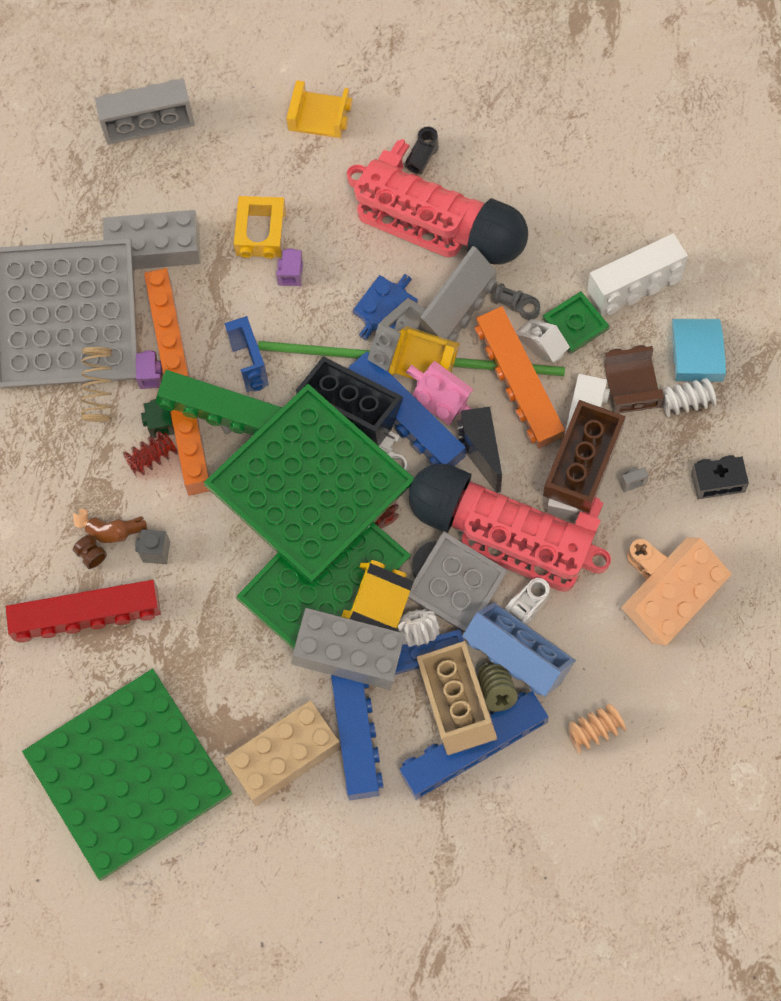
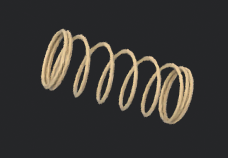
M105 347L82 348L83 354L94 355L83 358L81 360L82 363L97 368L85 370L81 375L99 381L85 383L81 388L100 394L84 396L81 401L101 407L82 410L81 420L92 422L111 421L112 417L110 415L83 413L89 410L111 408V405L92 403L83 399L111 395L112 393L91 390L83 386L112 382L110 379L84 375V373L90 371L112 369V367L89 364L84 362V360L110 357L113 350Z

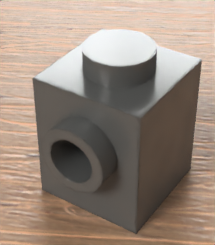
M141 530L140 538L136 539L135 551L138 552L143 563L167 564L170 540L166 531Z

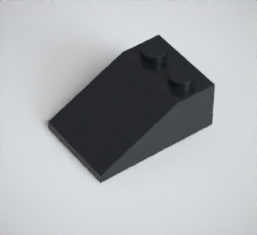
M490 406L462 410L461 420H457L458 440L466 447L467 456L495 492H501L502 470Z

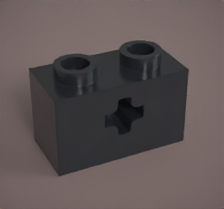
M728 455L715 461L703 459L694 464L691 472L697 500L744 493L749 485L743 456L735 457L734 455Z

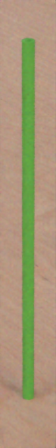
M259 341L258 348L262 351L359 359L367 351L370 353V350L268 341ZM456 358L453 367L495 370L497 366L494 361ZM532 364L536 374L564 376L565 367Z

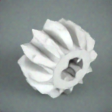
M416 609L412 612L408 611L407 614L401 616L397 632L405 634L403 644H407L409 647L413 645L419 647L421 644H428L429 641H434L436 636L439 635L440 627L433 611Z

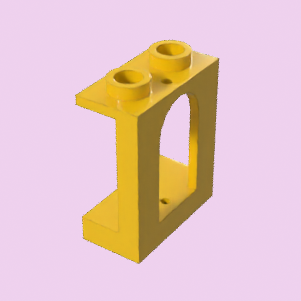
M238 196L234 235L236 256L243 258L255 256L267 259L282 257L283 217H286L284 197ZM248 216H271L270 232L266 240L253 242L247 237Z

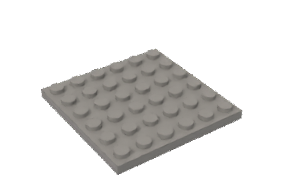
M131 238L0 247V389L99 381L81 375L85 370L97 368L82 363L81 360L83 358L94 356L83 354L81 349L85 347L111 348L113 351L110 357L84 360V362L89 364L112 367V369L90 371L84 373V375L110 379L112 381L136 379V353H138Z

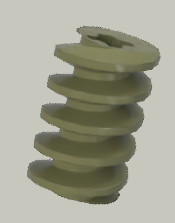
M495 663L483 664L478 671V680L488 709L499 712L513 707L518 696L509 670Z

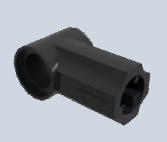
M427 126L419 130L418 139L404 163L405 168L416 175L423 174L432 155L438 151L439 142L436 129Z

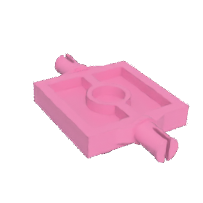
M434 361L424 373L413 365L407 370L406 373L417 380V386L412 395L428 411L447 425H450L462 410L472 409L467 403L468 397L474 389Z

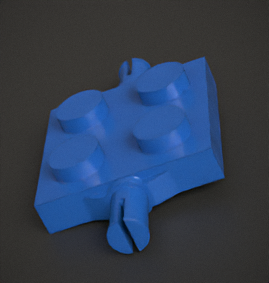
M404 274L397 284L390 282L381 275L377 277L353 309V314L361 318L366 324L359 333L361 338L367 340L374 330L377 331L378 324L407 298L418 303V299L405 290L410 281H412L410 276L407 277V274ZM397 320L389 327L395 329Z

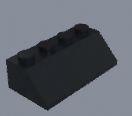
M324 356L296 389L297 394L309 384L378 446H380L392 430L403 401V396Z

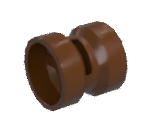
M92 535L84 536L73 547V552L78 557H82L83 564L87 569L97 567L107 557L104 549L96 545L97 541Z

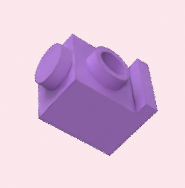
M293 248L283 250L282 259H278V271H276L278 286H301L303 272L302 251Z
M152 350L136 353V380L139 388H159L163 370L161 361L157 360V353Z

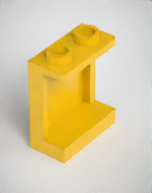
M405 326L401 331H398L401 335L389 369V373L392 376L399 374L414 379L406 373L411 365L424 373L434 361L452 373L460 343L409 326Z

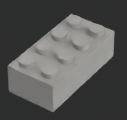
M184 78L95 97L98 117L107 145L195 126Z
M195 210L103 218L104 240L131 238L133 270L201 264L199 222Z
M305 608L291 665L390 690L405 634Z

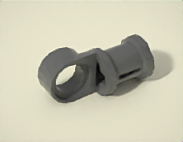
M499 284L493 303H502L510 306L513 311L519 312L525 320H534L540 315V302L537 298L525 294L521 290L517 292L506 288L505 284ZM527 304H533L536 306V310L529 313L524 311L523 307Z

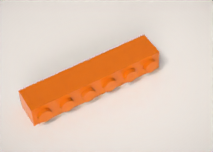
M503 306L477 317V326L474 327L479 340H484L487 346L484 348L486 355L490 361L494 360L497 366L495 368L496 375L500 381L504 380L507 386L505 389L506 395L510 402H515L518 408L515 410L516 415L521 423L525 422L528 428L526 434L530 443H535L537 448L540 449L564 438L565 429Z

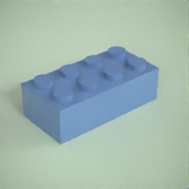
M495 602L476 613L462 636L472 648L487 654L490 661L497 665H502L509 670V674L512 677L523 680L534 693L545 697L563 682L576 661Z

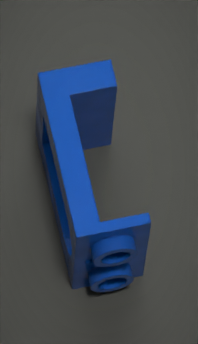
M245 316L224 323L232 351L235 352L248 348L253 362V366L240 369L246 392H257L264 389L265 386L269 385V381L248 317Z

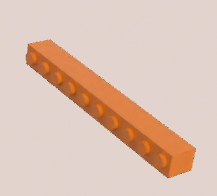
M164 268L145 272L144 276L163 375L165 370H169L190 377L168 270ZM173 410L171 411V417L187 493L190 496L209 492L210 490L204 486V481L210 476L198 418H188L182 412Z

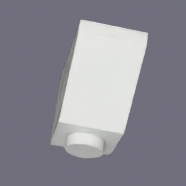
M530 319L516 332L519 340L542 360L549 362L557 361L570 348L558 327L553 324Z

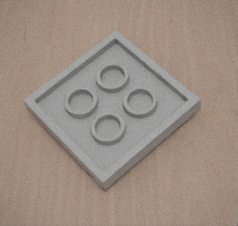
M443 532L415 577L408 599L428 611H433L436 616L465 632L476 613L488 605L508 570L446 532Z

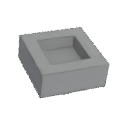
M645 467L629 469L622 475L620 485L623 492L647 484L649 475Z

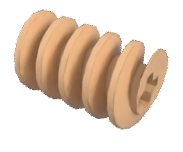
M611 704L605 706V711L602 708H598L596 716L589 712L587 720L584 717H579L578 725L574 721H570L568 724L571 741L579 754L581 753L580 745L582 744L588 750L591 749L590 740L599 745V736H602L608 741L609 731L615 736H618V727L626 732L621 715Z

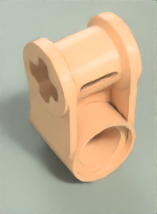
M637 539L632 542L627 552V560L630 565L637 569L646 579L668 558L644 539ZM640 550L644 553L639 556L635 554V552L638 553Z

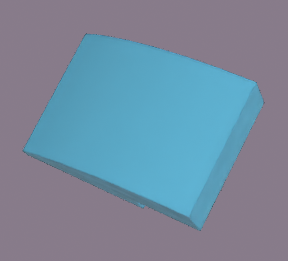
M672 319L675 381L698 380L701 382L702 379L707 378L710 382H724L726 363L720 319Z

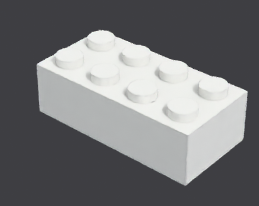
M673 233L590 272L587 296L601 316L606 314L612 315L627 304L633 305L648 294H656L662 287L677 284L683 277L688 255Z

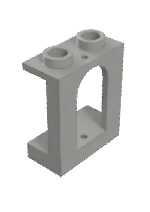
M407 298L378 324L367 360L388 371L401 335L398 331H401L405 326L420 330V317L426 308ZM397 320L395 329L389 327Z

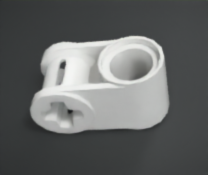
M542 578L531 580L508 603L505 610L511 612L520 621L528 625L549 600V584ZM541 588L545 591V594L537 597L532 594V590Z

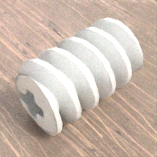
M707 378L702 379L701 384L698 380H695L691 385L688 382L683 383L682 387L677 384L673 386V390L667 386L663 391V406L667 417H670L672 409L676 415H679L681 407L685 413H689L690 405H692L695 411H698L699 403L702 404L704 409H708V401H711L713 407H716V394Z

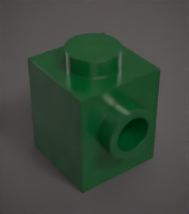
M156 399L151 400L149 403H144L145 412L141 413L143 426L148 428L151 438L175 434L171 411L160 408L159 405L155 404Z

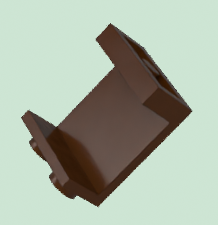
M638 345L632 349H613L605 353L603 363L608 388L610 389L613 412L621 414L662 407L664 396L662 389L658 390L652 362L653 346Z

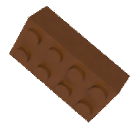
M579 400L544 485L543 496L590 513L623 430L626 416Z

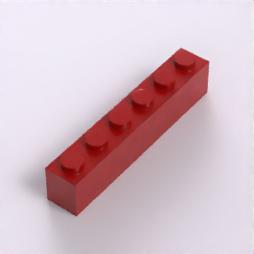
M154 579L5 606L8 634L13 641L19 643L29 642L32 638L40 636L42 638H52L57 633L62 632L75 634L85 628L102 629L107 624L125 625L130 623V620L135 619L147 621L161 615L158 588Z

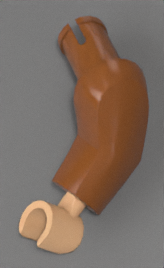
M79 509V515L73 513L74 525L76 527H85V532L101 543L122 542L132 534L140 533L141 530H147L146 521L143 520L142 516L124 522L117 519L107 523L96 517L88 520V511L86 509Z

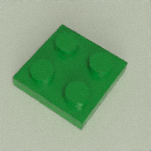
M582 291L543 315L545 323L558 327L570 347L567 350L570 354L609 330V324Z

